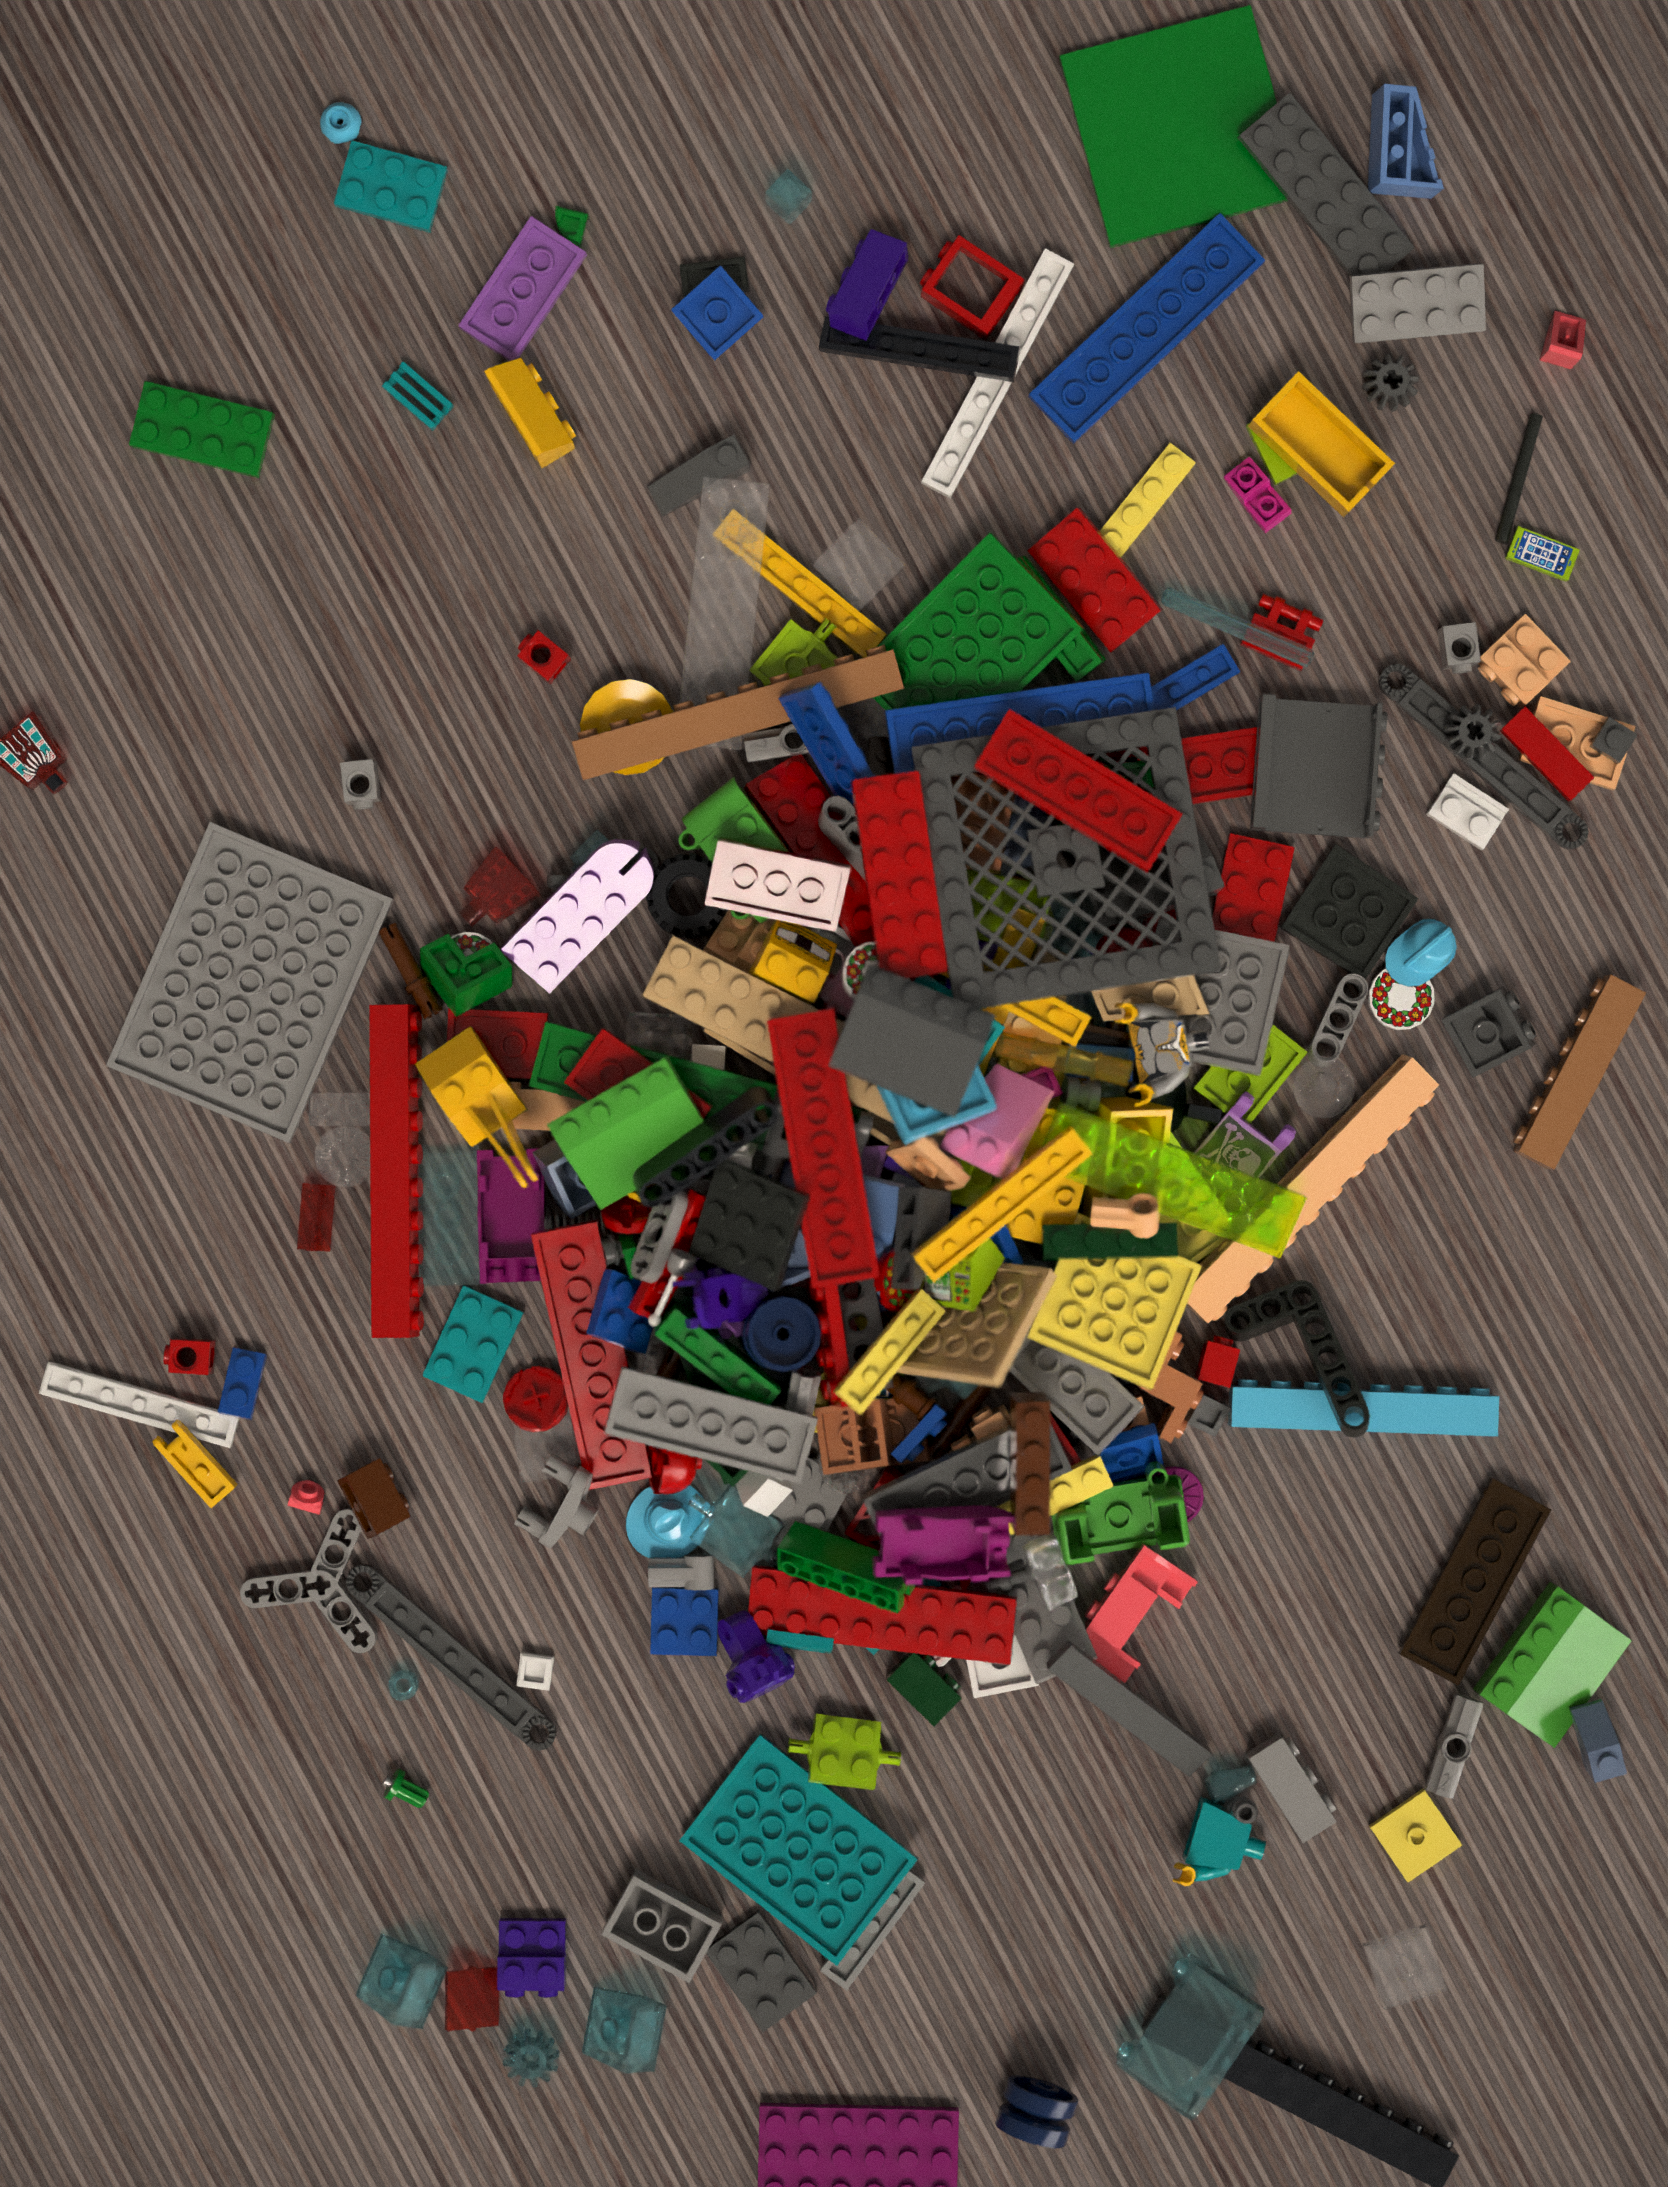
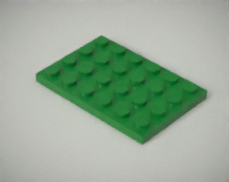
M990 532L878 645H885L886 651L894 650L904 689L873 698L886 711L1022 691L1084 627Z

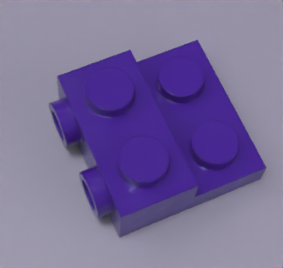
M500 1918L497 1991H505L506 1997H522L525 1995V1991H538V1996L545 1998L558 1996V1991H564L566 1986V1918Z

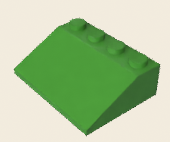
M666 1056L547 1125L567 1160L599 1208L603 1209L636 1190L633 1183V1174L641 1165L705 1120L670 1058ZM705 1145V1146L701 1147L700 1149H705V1148L709 1147L710 1145Z
M1549 1582L1473 1690L1555 1748L1573 1723L1569 1708L1585 1704L1590 1700L1632 1640L1564 1590Z

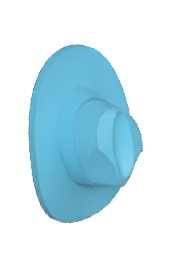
M690 1485L681 1492L667 1495L654 1494L649 1486L638 1494L627 1512L626 1532L632 1546L647 1558L684 1557V1555L692 1552L704 1538L709 1522L708 1509L703 1497Z

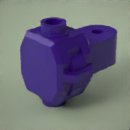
M742 1610L718 1622L717 1630L720 1640L732 1661L725 1675L727 1678V1689L732 1697L737 1698L741 1703H746L782 1686L793 1677L795 1665L792 1657L788 1653H784L781 1645L766 1643L749 1612Z

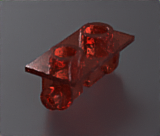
M302 1183L297 1249L330 1252L336 1186Z

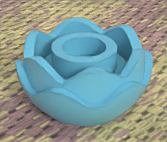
M335 102L327 106L322 112L320 119L322 133L335 144L354 140L359 134L362 123L359 112L352 105L345 102ZM340 119L343 120L341 125L337 123Z

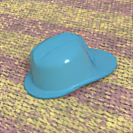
M1423 919L1413 924L1396 938L1387 949L1385 964L1390 977L1397 983L1408 987L1420 986L1433 978L1455 957L1457 946L1452 929L1434 919Z

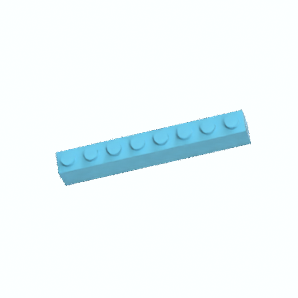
M1238 1379V1385H1231L1229 1388V1407L1231 1410L1228 1413V1425L1231 1427L1341 1431L1320 1382L1305 1381L1304 1387H1291V1381L1271 1380V1386H1258V1380ZM1337 1383V1389L1332 1388V1390L1337 1395H1346L1349 1393L1350 1387L1345 1383ZM1370 1384V1390L1360 1389L1370 1414L1369 1426L1366 1432L1498 1436L1499 1396L1490 1394V1388L1471 1387L1470 1393H1457V1387L1437 1386V1392H1424V1386L1404 1385L1403 1391H1390L1391 1385ZM1354 1412L1349 1413L1345 1417L1346 1422L1352 1426H1358L1364 1421L1360 1414Z

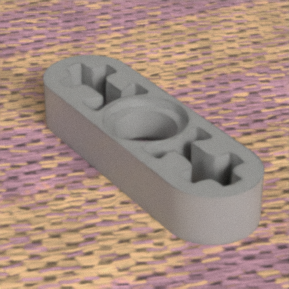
M680 1191L663 1204L652 1207L631 1263V1273L635 1278L647 1283H653L662 1275L688 1206V1197L685 1192ZM663 1227L662 1236L656 1242L657 1233Z

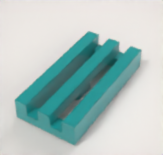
M403 361L399 365L400 368L391 374V378L384 382L382 388L433 431L452 410L454 405ZM406 373L444 407L441 411L404 380L402 376ZM398 383L433 413L435 415L434 419L431 421L393 388L395 384Z
M768 1630L766 1643L781 1645L783 1648L830 1654L833 1650L834 1638Z

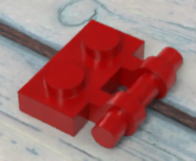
M1263 593L1258 605L1270 610L1267 618L1257 613L1253 615L1240 645L1298 671H1302L1315 642V639L1304 635L1306 627L1319 632L1324 620L1312 615L1313 611L1306 608L1300 610L1285 603L1286 599L1279 596L1273 598ZM1279 615L1297 622L1294 630L1277 623Z

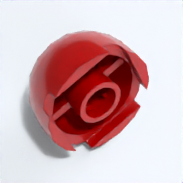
M647 1445L653 1474L652 1478L648 1479L654 1494L667 1495L681 1492L695 1479L696 1469L702 1468V1458Z

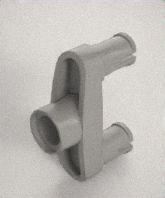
M554 1453L547 1461V1466L544 1467L542 1472L568 1486L567 1490H569L554 1519L548 1521L525 1506L514 1525L539 1538L538 1542L549 1549L559 1540L568 1527L584 1535L598 1513V1509L585 1502L593 1474L581 1466L579 1468L573 1466Z

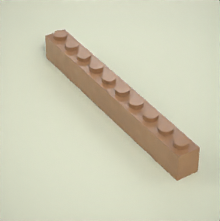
M885 645L865 650L867 657L854 660L853 654L833 659L835 664L833 667L822 669L821 663L802 668L803 675L790 679L789 673L770 677V685L758 688L757 682L737 687L739 693L726 697L725 691L705 696L707 703L694 706L693 701L690 700L673 705L675 712L662 715L659 709L641 714L643 719L641 722L630 724L627 718L610 723L611 730L598 734L597 728L577 733L579 739L572 741L582 779L586 780L789 722L791 720L778 698L788 691L821 682L822 686L830 693L835 708L904 689L894 650L886 651Z

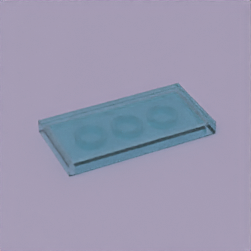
M477 1152L424 1153L422 1163L417 1164V1178L420 1177L423 1181V1194L421 1197H417V1211H422L423 1228L421 1231H418V1244H422L424 1252L423 1262L418 1264V1277H422L424 1286L481 1285L478 1247Z

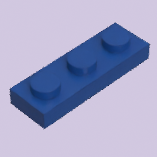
M1220 645L1151 686L1154 709L1160 710L1176 707L1177 711L1238 675L1240 670L1225 645Z

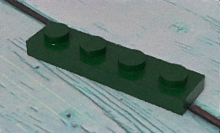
M1159 1223L1157 1233L1149 1238L1135 1237L1130 1233L1129 1229L1091 1226V1224L1042 1225L1041 1227L1042 1260L1178 1257L1177 1223Z

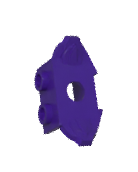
M721 1267L706 1269V1276L704 1271L684 1273V1280L672 1282V1287L695 1285L694 1301L698 1316L685 1319L687 1329L698 1328L700 1325L702 1329L721 1327L725 1320H728V1323L741 1322L768 1295L766 1287L734 1273H727ZM722 1288L726 1290L728 1295V1302L725 1307H722L719 1302V1292Z

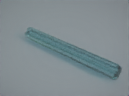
M1167 587L1162 595L1161 602L1163 605L1303 667H1308L1313 660L1314 651L1311 648L1181 591Z

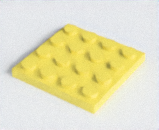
M1078 1213L1074 1224H1091V1218ZM1180 1256L1176 1258L1058 1260L1053 1271L1057 1277L1026 1338L1148 1390H1152L1202 1265Z

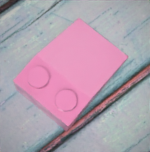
M996 1063L984 1078L997 1104L995 1111L950 1127L939 1148L1004 1179L1017 1168L1054 1091Z

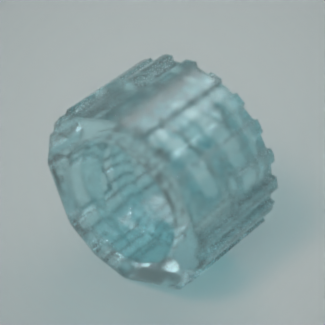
M397 1671L388 1683L392 1698L399 1701L411 1699L418 1691L419 1681L417 1676L411 1671ZM407 1679L411 1684L410 1690L405 1693L399 1692L396 1687L397 1680Z

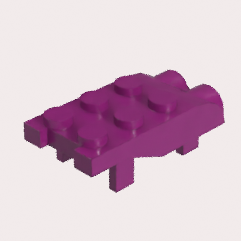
M539 1148L526 1149L527 1157L538 1177L536 1181L530 1178L517 1156H508L527 1181L529 1186L526 1188L521 1186L502 1156L495 1157L494 1150L477 1151L480 1284L541 1282L531 1238L532 1232L544 1230V1218L546 1216L545 1179L532 1153Z
M991 1506L876 1511L875 1528L877 1532H881L879 1556H873L875 1578L902 1576L905 1585L922 1584V1578L938 1580L971 1579L974 1582L988 1581V1578L1010 1577L1006 1552L1010 1544L1008 1523L1014 1522V1516L1009 1511Z

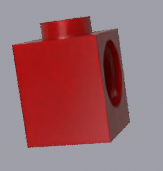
M539 630L534 636L529 633L517 648L521 651L517 655L519 660L550 685L571 661L570 656ZM547 648L550 650L551 655L546 663L539 664L533 661V654L537 649Z
M1214 1335L1213 1341L1205 1339L1195 1378L1230 1388L1240 1353L1239 1348L1233 1347L1234 1340Z
M170 1339V1345H166L164 1349V1365H168V1373L213 1374L216 1340ZM185 1347L192 1348L196 1353V1361L193 1365H187L182 1361L181 1353Z

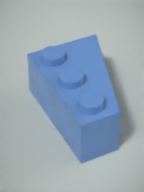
M1383 84L1372 94L1368 190L1373 194L1431 199L1444 189L1442 180L1438 179L1434 164L1435 154L1433 148L1430 149L1425 131L1427 125L1416 87Z

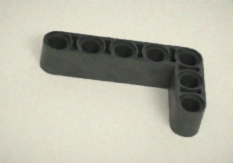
M1304 1280L1295 1281L1229 1308L1225 1316V1328L1228 1336L1234 1341H1246L1294 1322L1339 1428L1348 1437L1355 1438L1365 1434L1369 1426V1409L1313 1284ZM1298 1293H1306L1310 1296L1311 1300L1305 1305H1299L1294 1302L1293 1297ZM1267 1305H1275L1279 1308L1280 1312L1275 1317H1267L1263 1314L1262 1310ZM1237 1317H1244L1249 1321V1325L1244 1329H1236L1231 1325V1322ZM1316 1322L1321 1324L1324 1330L1318 1335H1312L1307 1332L1306 1327L1308 1324ZM1329 1352L1337 1357V1361L1332 1365H1325L1320 1362L1319 1356ZM1342 1382L1350 1387V1391L1346 1395H1337L1333 1392L1332 1387L1334 1384ZM1354 1412L1360 1414L1364 1421L1358 1426H1352L1346 1422L1345 1417L1349 1413Z

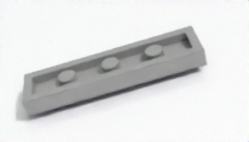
M910 1870L838 1966L826 1959L820 1967V1971L847 1991L924 1886L925 1880Z

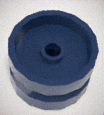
M771 1297L762 1299L757 1307L742 1320L740 1337L744 1351L753 1362L763 1368L786 1372L799 1369L812 1359L819 1348L821 1331L818 1319L810 1307L797 1299ZM783 1327L782 1335L785 1338L779 1340L777 1338V1331Z
M1021 2075L1008 2077L1003 2094L1009 2103L999 2107L995 2121L997 2128L1014 2138L1031 2144L1049 2148H1063L1067 2143L1070 2127L1064 2120L1074 2117L1079 2101L1077 2096L1069 2090L1041 2079Z

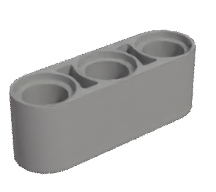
M832 796L823 804L818 818V826L865 880L860 845H856L850 840V837H859L855 808L844 797ZM836 812L841 815L842 819L834 820L829 817L828 813Z
M1354 973L1348 974L1335 987L1307 1050L1308 1059L1316 1067H1328L1340 1055L1368 993V984L1362 976ZM1345 984L1354 985L1358 989L1359 996L1357 998L1347 997L1343 991V986ZM1334 1013L1342 1015L1345 1019V1027H1334L1330 1022V1015ZM1326 1043L1332 1049V1056L1329 1058L1321 1057L1316 1050L1317 1044Z

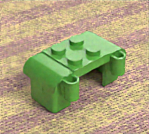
M735 777L731 778L682 817V821L687 829L679 836L680 846L685 850L702 848L712 863L718 837L789 852L742 787L738 786ZM691 834L695 838L692 846L688 842V837ZM730 910L732 916L736 919H747L753 916L760 923H764L769 919L747 913L743 915L741 912Z
M1153 1461L1145 1468L1146 1478L1115 1482L1113 1487L1052 1515L1058 1562L1064 1560L1068 1565L1094 1561V1555L1140 1548L1142 1543L1146 1546L1156 1545L1157 1542L1160 1550L1187 1546L1190 1537L1181 1477L1178 1475H1168L1160 1462ZM1155 1472H1161L1160 1476L1152 1477Z

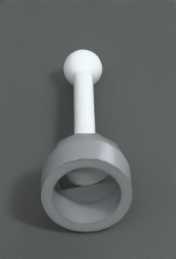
M680 1249L671 1250L667 1260V1267L671 1277L655 1313H652L648 1318L651 1326H658L662 1321L661 1313L673 1289L672 1282L676 1281L678 1277L684 1276V1273L693 1270L697 1260L690 1253Z

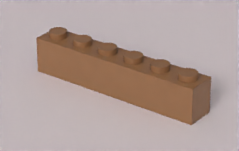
M1611 974L1604 976L1603 979L1598 978L1589 992V996L1593 997L1587 1009L1583 1007L1574 1021V1025L1577 1026L1572 1038L1567 1037L1564 1040L1558 1053L1562 1057L1557 1067L1552 1066L1545 1076L1543 1084L1547 1086L1542 1096L1537 1095L1529 1107L1528 1113L1531 1114L1527 1125H1521L1513 1138V1142L1516 1144L1513 1152L1548 1170H1555L1646 992Z

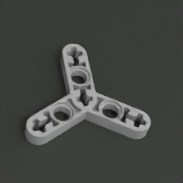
M344 1508L336 1513L311 1570L250 1578L242 1585L240 1597L242 1602L250 1608L314 1601L348 1648L356 1653H365L376 1644V1629L340 1582L362 1531L352 1509ZM348 1515L353 1516L352 1522L357 1525L356 1529L350 1528L344 1538L351 1539L350 1545L342 1539L332 1538L333 1532L338 1536L341 1534L344 1524L339 1522L340 1518L345 1519ZM335 1544L343 1549L344 1558L341 1562L332 1563L327 1559L326 1549L328 1546ZM319 1575L323 1576L324 1581H330L331 1585L325 1589V1593H321L320 1588L316 1587L309 1588L307 1590L309 1596H304L305 1584L302 1577H307L306 1584L316 1582L319 1579ZM291 1579L296 1582L298 1586L296 1596L291 1598L283 1596L280 1591V1584L283 1580ZM269 1581H274L273 1593L276 1600H271L272 1593L261 1595L259 1601H255L252 1595L248 1596L247 1592L253 1588V1583L257 1584L258 1589H267L271 1587ZM345 1602L349 1605L351 1614L348 1619L339 1620L334 1616L333 1606L335 1603ZM356 1616L360 1620V1622L355 1624L356 1628L361 1633L364 1631L369 1633L366 1639L368 1645L366 1646L362 1642L359 1644L354 1642V1638L357 1635L352 1627L347 1632L343 1628L350 1624Z

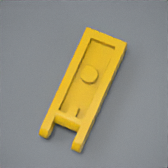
M177 1419L171 1426L178 1436L169 1444L162 1437L157 1436L152 1441L153 1445L205 1503L212 1508L238 1484L190 1430Z

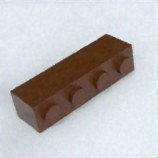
M1044 1392L1010 1393V1512L1014 1516V1522L1010 1523L1016 1536L1050 1534V1401Z

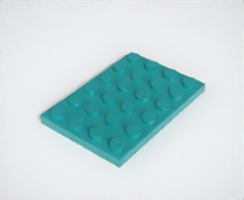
M760 1734L679 1841L833 1964L838 1966L919 1857L826 1784L808 1782L809 1771Z

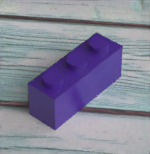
M870 229L865 240L861 239L855 250L853 264L851 267L847 266L841 276V287L837 294L833 293L828 300L826 312L829 314L830 327L865 341L868 339L909 260L907 242Z

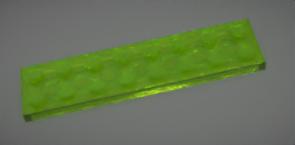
M1059 1103L1041 1148L1070 1125L1093 1153L1067 1174L1065 1178L1125 1200H1129L1132 1196L1139 1193L1151 1194L1158 1200V1212L1281 1258L1307 1197L1304 1194L1065 1103Z

